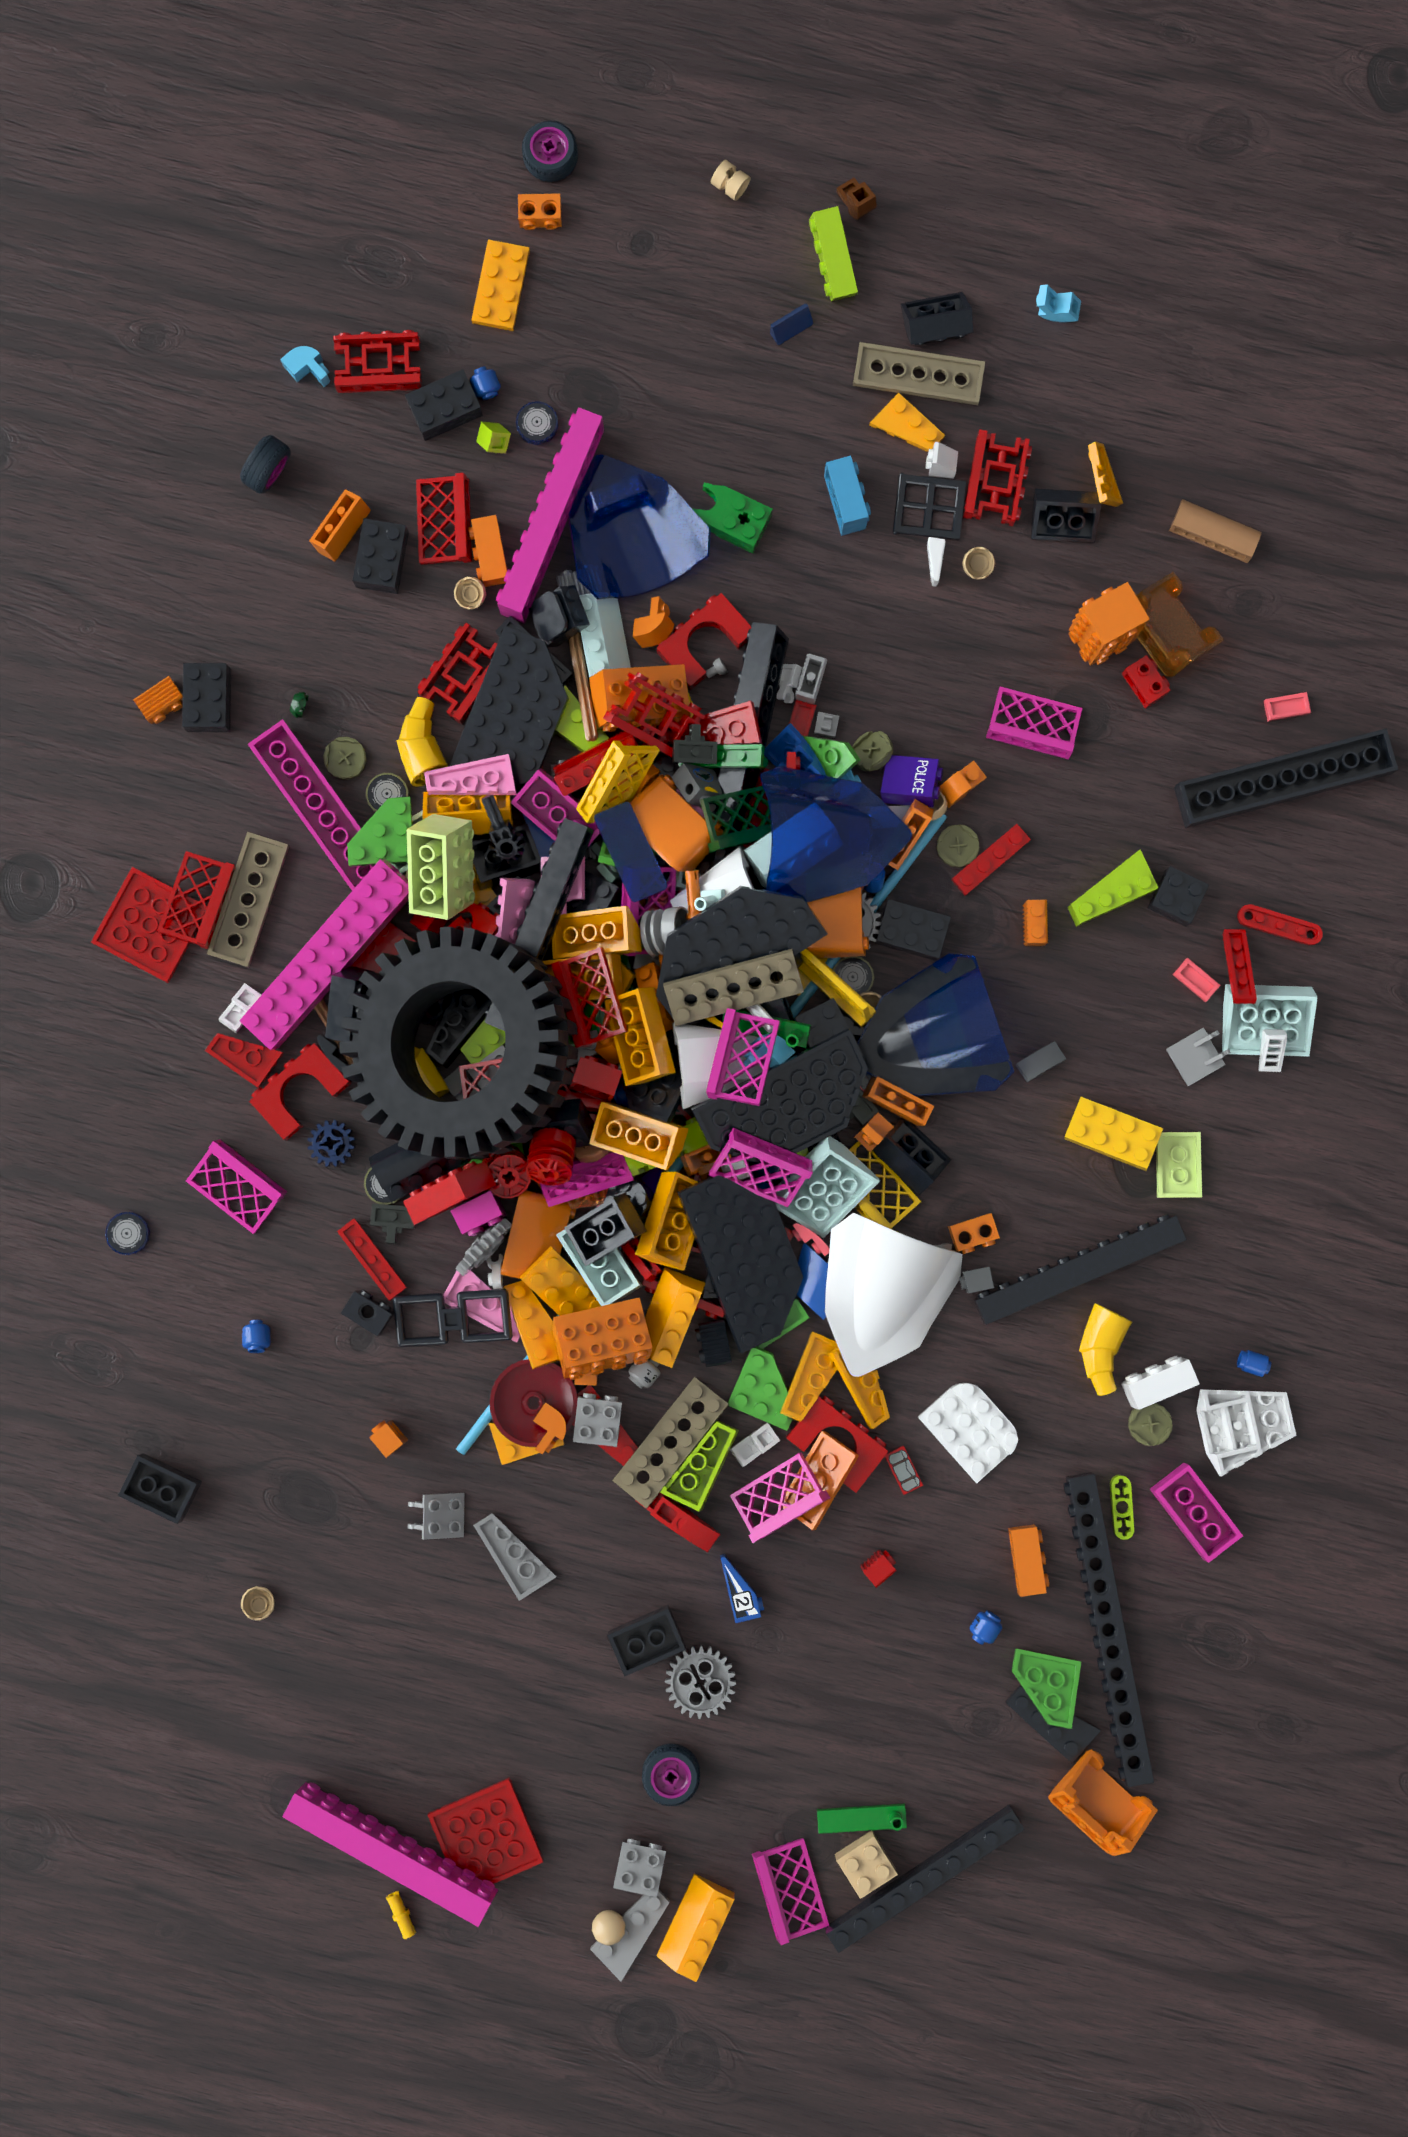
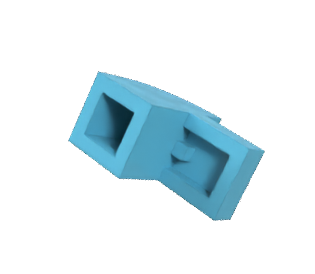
M1040 285L1039 294L1036 298L1040 317L1056 322L1078 321L1081 300L1073 292L1056 293L1049 285Z
M296 347L280 359L284 368L297 382L311 372L323 387L330 383L327 375L329 371L321 363L323 362L321 354L312 347Z
M778 1035L769 1068L782 1064L795 1053L786 1044V1041ZM758 1037V1038H757L755 1041H753L750 1045L755 1044L756 1042H758L759 1040H761V1038ZM764 1043L753 1049L758 1058L767 1054L768 1051ZM751 1051L744 1055L746 1057V1060L743 1062L745 1067L756 1061Z

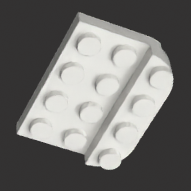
M971 1383L953 1385L918 1416L922 1423L976 1483L1009 1454L1011 1455L1018 1443L1017 1432L1012 1423L979 1387Z

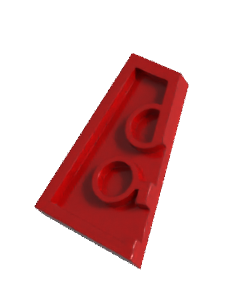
M219 1033L215 1035L205 1049L207 1053L257 1088H260L284 1054L281 1051L270 1050L269 1048Z

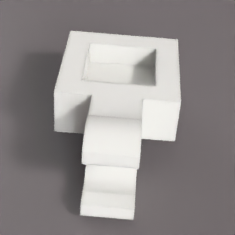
M797 664L783 665L779 683L780 689L777 693L778 700H784V703L793 702L794 693L792 688H797L802 670L801 666Z
M499 1254V1260L496 1262L491 1261V1257L487 1259V1265L492 1269V1273H488L489 1286H493V1289H503V1275H501L502 1254Z

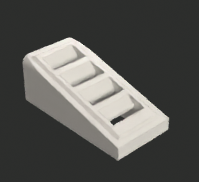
M929 537L927 551L932 586L936 587L940 579L946 541L945 539Z
M1263 1029L1259 1071L1281 1072L1287 1042L1285 1030ZM1270 1040H1279L1278 1043H1269ZM1268 1047L1278 1048V1050H1268ZM1267 1055H1277V1058L1266 1057ZM1276 1062V1066H1265V1063Z

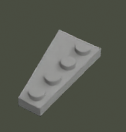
M658 1890L657 1898L643 1895L622 1915L626 1927L625 1934L620 1942L607 1946L596 1941L590 1947V1950L620 1982L670 1902L660 1890Z

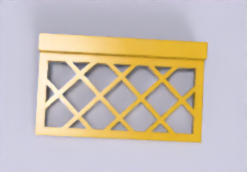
M620 741L612 742L576 808L586 823H594L596 818L620 817L619 813L631 802L659 752L657 746H624ZM646 754H648V756H647L646 758H644L643 760H640V758H642L643 756H645ZM637 761V764H635L629 769L627 768L628 766ZM639 770L638 774L631 778V775ZM626 778H628V780H627L626 782H624L623 784H621L620 786H618V784H619L620 782H622L623 780H625ZM627 788H629V790L626 791L625 793H623V794L621 793V792H623L624 790H626ZM617 795L619 796V797H617L616 799H614L613 801H611V802L609 803V800H611L612 798H614V797L617 796ZM620 804L618 810H612Z
M807 949L801 951L804 963L799 967V970L830 999L834 998L838 1007L862 1028L876 1013V1010L821 959H817Z
M858 1141L849 1149L855 1156L856 1149L861 1143ZM868 1151V1159H858L861 1162H867V1168L870 1170L871 1162L879 1163L882 1166V1175L875 1174L878 1178H882V1189H872L854 1208L861 1216L892 1229L921 1201L886 1163L879 1159L873 1151ZM885 1178L895 1180L897 1183L896 1191L885 1190ZM870 1193H881V1205H873L870 1202ZM885 1194H896V1206L884 1205ZM900 1195H908L913 1203L909 1207H900ZM884 1209H896V1218L891 1223L885 1219Z

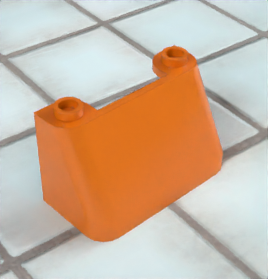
M659 775L623 808L619 816L675 870L680 872L694 871L709 853L708 844L711 843L705 818L675 791L677 787L670 775ZM718 822L715 825L716 835L720 836L724 831L720 828L721 825Z
M821 866L807 868L805 870L806 902L828 933L807 948L808 951L817 959L866 956V950L869 949L868 936L865 937L863 932L862 890L864 886L868 885L867 873H864L861 868Z
M525 1190L518 1197L502 1263L501 1275L521 1279L520 1276L550 1246L561 1254L563 1245L556 1234L565 1229L564 1227L568 1225L570 1219H574L577 1209L576 1206H573L574 1201H567L548 1207L543 1194Z
M1091 1749L1084 1753L1055 1786L1048 1798L1055 1807L1106 1853L1113 1856L1129 1853L1158 1810L1153 1806L1149 1798L1145 1796L1133 1797L1102 1769L1104 1761L1101 1754Z

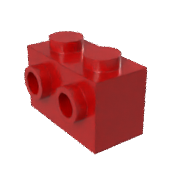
M1147 655L1127 667L1122 673L1145 709L1170 692L1168 680L1164 676L1161 677L1157 671V664L1153 659H1149Z

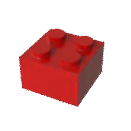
M580 1057L569 1089L611 1102L622 1071L618 1070L619 1067L614 1064L606 1063V1065L598 1063V1060L594 1057Z

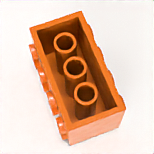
M1128 582L1115 589L1110 587L1101 593L1102 596L1096 600L1092 597L1082 604L1083 607L1079 609V613L1075 615L1076 618L1072 620V625L1069 628L1070 639L1074 644H1078L1081 649L1079 652L1085 662L1088 661L1090 666L1094 663L1100 665L1109 659L1108 656L1115 652L1117 655L1126 650V646L1135 641L1150 620Z
M684 664L602 669L589 678L597 729H603V732L616 731V728H618L603 719L606 711H611L612 704L621 709L632 691L631 688L624 685V682L629 679L627 676L629 672L633 675H636L637 672L649 678L647 683L654 685L655 682L667 688L665 693L671 696L674 692L684 698L682 703L687 706L689 705ZM638 682L635 684L636 687L642 689L637 699L638 701L644 703L648 694L657 698L658 693ZM654 702L644 722L657 728L656 725L660 724L668 709ZM672 702L671 707L678 710L673 718L674 721L678 723L683 714L691 716L689 711ZM632 708L628 717L619 713V718L635 727L641 726L634 721L639 712L635 708Z
M640 1297L553 1317L552 1331L564 1379L576 1380L582 1378L583 1374L591 1373L592 1375L603 1373L604 1369L613 1368V1370H618L626 1367L625 1364L634 1363V1365L646 1363L647 1359H650L653 1347Z

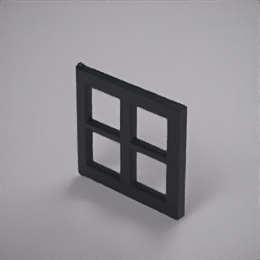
M901 472L898 481L893 534L959 541L966 481L908 475ZM907 484L927 486L926 502L905 501ZM936 487L956 489L955 507L934 505ZM904 507L925 510L923 527L902 525ZM933 511L954 513L952 530L932 528Z

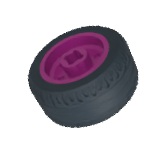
M548 120L535 124L525 134L522 142V154L524 164L531 175L544 182H556L565 179L571 174L577 164L578 148L575 136L568 127L562 123L560 124V122Z
M273 435L263 437L252 450L241 470V482L256 493H266L280 476L289 460L291 452L288 445Z
M664 1744L657 1747L647 1756L643 1765L642 1782L644 1789L652 1800L661 1805L678 1806L684 1804L694 1796L699 1787L700 1767L696 1757L689 1749L681 1745ZM669 1772H672V1774H674L673 1778H670V1776L668 1775Z

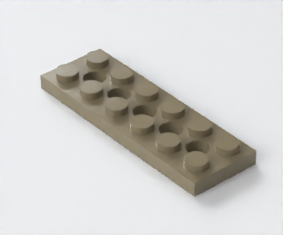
M860 342L853 386L978 405L985 361ZM873 363H880L883 369L880 372H875L872 370L871 365ZM900 366L903 368L904 373L895 375L892 368ZM921 369L925 376L923 378H916L913 375V371ZM941 372L945 375L946 379L939 382L935 380L934 375ZM957 376H964L967 382L964 385H959L955 382V378Z
M247 832L207 951L208 955L248 968L250 967L289 849L288 844ZM261 853L267 855V862L263 865H259L256 862L257 856ZM253 874H259L261 877L257 885L250 884L249 879ZM247 894H252L254 897L253 903L248 906L244 905L243 897ZM241 914L246 915V924L238 926L236 924L237 916ZM232 935H239L240 943L237 946H231L229 943Z
M792 949L663 983L675 1026L724 1014L727 1008L739 1010L804 992ZM775 971H779L783 977L779 981H773L770 975ZM753 977H758L761 980V984L753 987L749 984V980ZM730 983H737L740 989L733 993L727 987ZM713 988L719 994L715 998H709L706 995L707 990ZM689 994H693L697 997V1001L689 1004L684 998Z
M694 1377L612 1481L648 1509L663 1487L685 1462L729 1404ZM696 1402L704 1404V1411L701 1414H695L692 1411V1406ZM683 1419H687L691 1423L690 1429L685 1432L681 1431L678 1427L679 1422ZM671 1436L675 1437L677 1440L676 1447L673 1449L666 1448L665 1440ZM661 1454L663 1456V1463L660 1466L652 1465L651 1458L653 1455ZM642 1471L648 1472L650 1476L649 1481L645 1484L639 1483L637 1479L638 1474Z

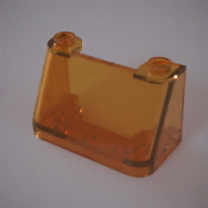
M1174 571L1136 595L1150 618L1137 638L1161 671L1168 677L1177 675L1224 641L1220 633L1213 627H1206L1201 630L1177 598L1181 594L1183 587Z

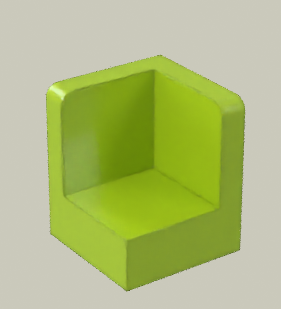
M481 422L477 443L487 452L506 454L511 433L499 423Z

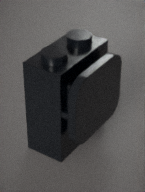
M575 585L560 586L554 591H548L537 598L529 608L540 640L546 642L548 648L560 646L590 625Z

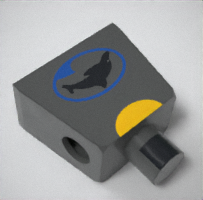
M683 763L671 777L688 804L702 807L701 799L722 795L716 773L713 769ZM709 802L710 811L713 812L716 809V805L714 802Z

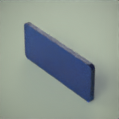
M624 802L597 813L594 816V821L630 900L638 902L666 890L667 882L631 804Z

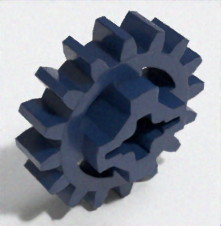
M325 1120V1126L318 1123L317 1128L319 1130H311L314 1137L308 1138V1141L312 1142L308 1150H314L311 1157H319L317 1160L318 1164L325 1161V1166L329 1167L331 1162H333L334 1167H338V1161L345 1164L346 1159L344 1157H352L349 1150L355 1149V1146L351 1145L355 1138L349 1137V1134L352 1132L351 1129L344 1130L346 1124L342 1123L338 1126V1121L334 1120L332 1125H330V1122ZM333 1129L340 1131L344 1137L336 1136ZM324 1132L323 1139L318 1142L320 1135ZM330 1138L334 1141H340L333 1145V1149L323 1146L330 1142ZM345 1145L344 1151L339 1155L340 1148ZM319 1150L327 1151L330 1158L323 1156Z

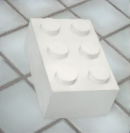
M1173 1356L1166 1359V1364L1158 1366L1154 1364L1145 1368V1373L1137 1374L1136 1372L1126 1376V1381L1121 1382L1130 1406L1140 1410L1199 1385L1190 1360Z

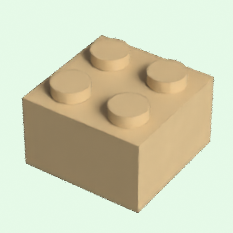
M872 1830L835 1854L837 1863L860 1899L898 1875L894 1864Z

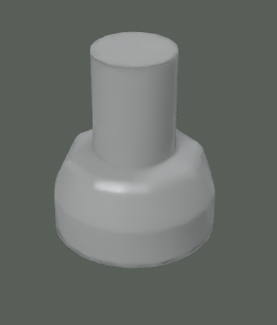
M718 658L713 662L714 666L706 670V675L708 678H711L716 674L724 675L728 670L722 660Z

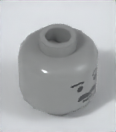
M647 1359L646 1363L634 1365L633 1363L628 1370L630 1374L628 1378L641 1389L643 1386L649 1388L660 1376V1370L657 1368L659 1363L651 1359Z

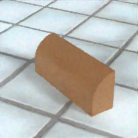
M1183 499L1169 531L1245 563H1248L1252 558L1261 536V531Z

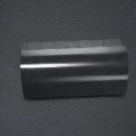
M398 1143L369 1157L375 1177L391 1203L448 1174L450 1171L469 1163L468 1159L456 1160L420 1154L421 1152L406 1150L398 1146Z

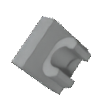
M818 712L814 734L835 738L839 716Z

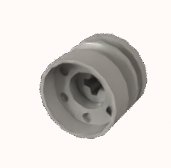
M679 906L667 908L665 911L658 909L644 912L640 923V933L643 946L649 955H664L667 934L688 921L685 917L686 913H688L686 908Z

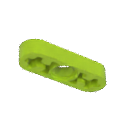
M1115 1475L1110 1481L1113 1532L1118 1538L1127 1540L1134 1534L1131 1482L1123 1475ZM1119 1479L1126 1483V1486L1122 1487V1494H1127V1498H1115L1116 1494L1120 1495L1119 1488L1115 1487V1484L1119 1483ZM1125 1501L1128 1504V1509L1125 1513L1117 1512L1116 1505L1118 1502ZM1117 1516L1121 1518L1129 1516V1520L1124 1519L1125 1526L1129 1527V1530L1125 1531V1535L1118 1531V1528L1122 1527V1520H1117Z

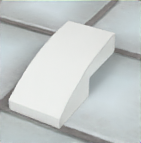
M244 983L231 999V1004L219 1017V1022L237 1033L243 1025L239 1020L258 1000L261 994Z
M766 1423L730 1450L740 1465L744 1467L760 1454H763L777 1444L780 1439L771 1426Z

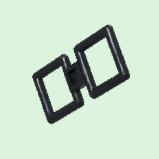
M506 1289L459 1292L457 1294L458 1307H445L444 1295L442 1293L395 1296L393 1298L397 1344L399 1347L447 1344L449 1341V1330H460L463 1343L511 1340L513 1333L508 1291ZM500 1298L504 1332L469 1334L466 1300ZM436 1302L439 1336L406 1338L402 1304Z

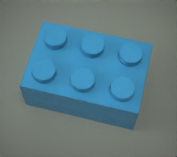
M851 456L826 462L824 478L841 536L866 529L869 515H871L870 506L863 499V495H865L863 483L858 482L857 475L859 474L857 462H853Z

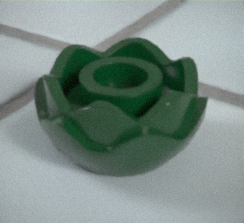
M306 692L294 694L289 711L295 718L303 717L306 701H308L309 695H306Z

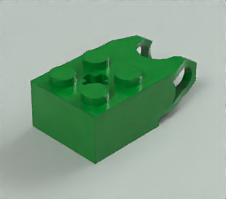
M704 482L702 490L714 499L715 505L710 510L691 508L689 516L697 520L706 530L714 533L715 536L750 553H754L772 517L773 509L726 486L712 485ZM747 520V523L745 522V524L743 525L740 524V521Z

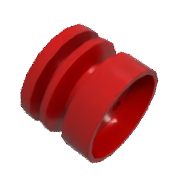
M545 1128L534 1132V1137L530 1139L529 1155L526 1164L527 1175L530 1179L543 1185L556 1186L568 1182L572 1177L576 1140L566 1131L556 1128Z
M511 1145L512 1151L505 1154L489 1153L490 1158L482 1160V1162L486 1161L496 1182V1186L489 1190L501 1198L520 1196L527 1190L531 1182L530 1177L526 1173L527 1160L525 1155L518 1147Z

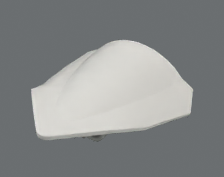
M852 1213L831 1229L825 1314L842 1358L851 1375L855 1377L865 1375L920 1347L932 1323L958 1283L959 1277H961V1253L914 1239L856 1213Z

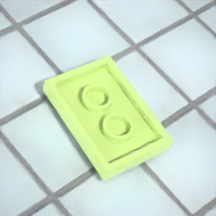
M1201 1132L1161 1133L1156 1146L1157 1198L1202 1197Z

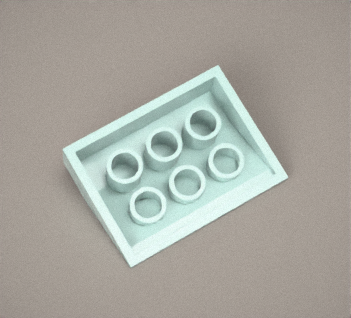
M1230 984L1225 985L1222 1052L1229 1049L1230 1054L1260 1055L1263 1029L1285 1030L1287 1033L1284 1056H1309L1317 1004V995L1312 987L1255 985L1257 996L1255 1004H1233ZM1270 1040L1269 1043H1278L1279 1040ZM1268 1047V1050H1278V1048Z
M831 1136L821 1140L805 1156V1158L812 1160L813 1174L809 1179L806 1178L790 1205L786 1207L775 1202L780 1212L822 1238L880 1182L879 1178L847 1147ZM793 1173L787 1179L789 1182L798 1180L800 1176ZM784 1179L780 1182L779 1185L785 1183ZM784 1189L776 1193L778 1196L786 1199L789 1191Z

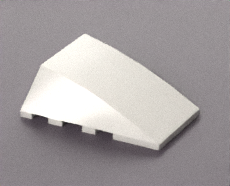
M741 846L699 877L700 897L701 891L725 889L726 896L739 886L754 889L746 871L749 865ZM686 888L670 900L672 907L683 906L688 911Z
M673 1022L674 1043L678 1045L682 1086L680 1087L682 1107L686 1109L710 1099L707 1096L706 1089L721 1029L687 1024L675 1026ZM747 1035L745 1038L751 1044L758 1037ZM743 1039L734 1043L733 1046L737 1054L748 1048ZM744 1055L740 1057L741 1061L744 1062L746 1060ZM735 1060L728 1066V1070L732 1075L743 1069L738 1060ZM759 1064L748 1070L752 1077L763 1071ZM744 1072L736 1077L735 1081L737 1084H740L750 1078ZM733 1081L725 1084L722 1092L734 1087Z
M1200 1389L1196 1411L1206 1454L1219 1476L1227 1474L1228 1471L1245 1464L1246 1461L1256 1458L1268 1449H1272L1296 1436L1287 1392Z

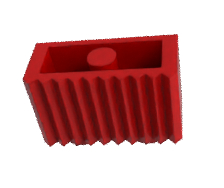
M877 1550V1553L874 1552L871 1558H867V1561L861 1564L863 1573L876 1588L897 1571L894 1567L896 1562L887 1550L884 1552Z

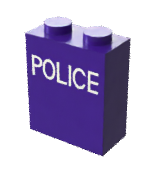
M892 755L885 766L880 792L882 802L911 805L916 799L926 806L934 808L935 799L938 800L940 795V787H937L938 781H942L943 768H940L939 759Z

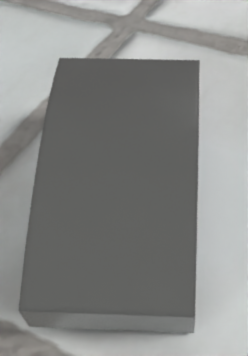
M1054 1041L1018 1062L1016 1067L1028 1083L1063 1063L1066 1057Z

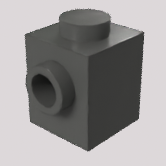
M989 1266L963 1271L962 1277H959L961 1289H965L966 1293L994 1288Z

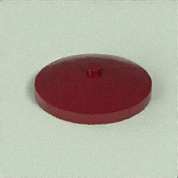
M529 1359L521 1360L507 1367L495 1381L490 1395V1412L497 1429L507 1439L521 1446L537 1447L547 1433V1430L533 1420L545 1402L561 1413L566 1423L567 1432L576 1416L577 1393L570 1378L564 1379L562 1368L556 1364L550 1363L532 1369ZM555 1436L553 1440L557 1441L558 1438Z

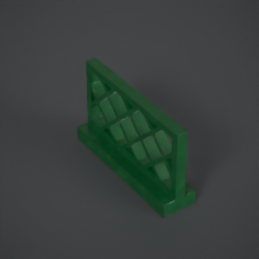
M776 783L700 800L711 843L708 844L709 852L757 842L786 822ZM771 789L773 797L771 803L763 798L765 791ZM747 794L756 798L753 806L744 801ZM729 798L738 802L735 810L726 805ZM709 802H714L719 806L716 815L710 811ZM760 802L768 807L765 815L756 810ZM741 806L750 811L746 819L738 814ZM723 809L732 815L728 823L719 818ZM771 811L777 813L778 823L768 819ZM753 815L762 820L759 827L750 823ZM735 818L743 823L740 831L732 827ZM717 822L725 827L723 834L717 836L715 831Z

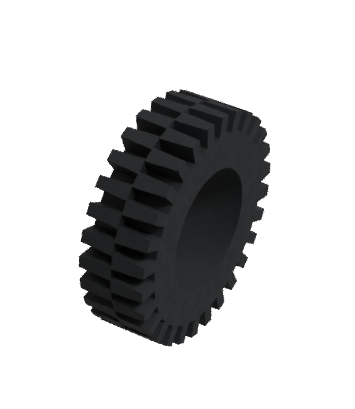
M440 927V934L428 930L416 933L418 942L402 939L394 944L399 953L398 955L380 954L375 961L382 970L379 973L364 971L359 979L368 987L366 994L351 993L347 1003L359 1008L356 1018L343 1017L341 1028L353 1032V1041L340 1042V1053L353 1058V1064L341 1067L345 1079L358 1083V1087L350 1090L349 1093L354 1102L368 1106L361 1113L367 1122L382 1125L377 1132L387 1139L399 1141L398 1146L406 1150L421 1152L420 1154L456 1160H466V1158L486 1159L490 1158L489 1153L505 1154L513 1150L511 1143H526L534 1137L530 1132L532 1127H545L552 1120L545 1112L549 1107L560 1108L564 1102L565 1097L557 1093L560 1084H572L574 1074L565 1070L567 1059L577 1060L578 1048L568 1044V1036L577 1035L578 1032L577 1024L567 1019L565 1015L566 1012L573 1010L570 1000L558 994L557 991L563 986L556 977L545 972L548 967L541 960L529 955V951L492 934L464 927V931L453 927ZM479 989L491 999L501 1015L505 1028L504 1056L495 1076L482 1090L466 1099L446 1102L427 1087L419 1074L415 1061V1039L418 1027L427 1011L444 996L459 990Z

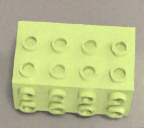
M432 814L407 829L409 913L449 920L474 903L473 880L475 873L473 870L474 850L472 848L474 830L472 828V820Z

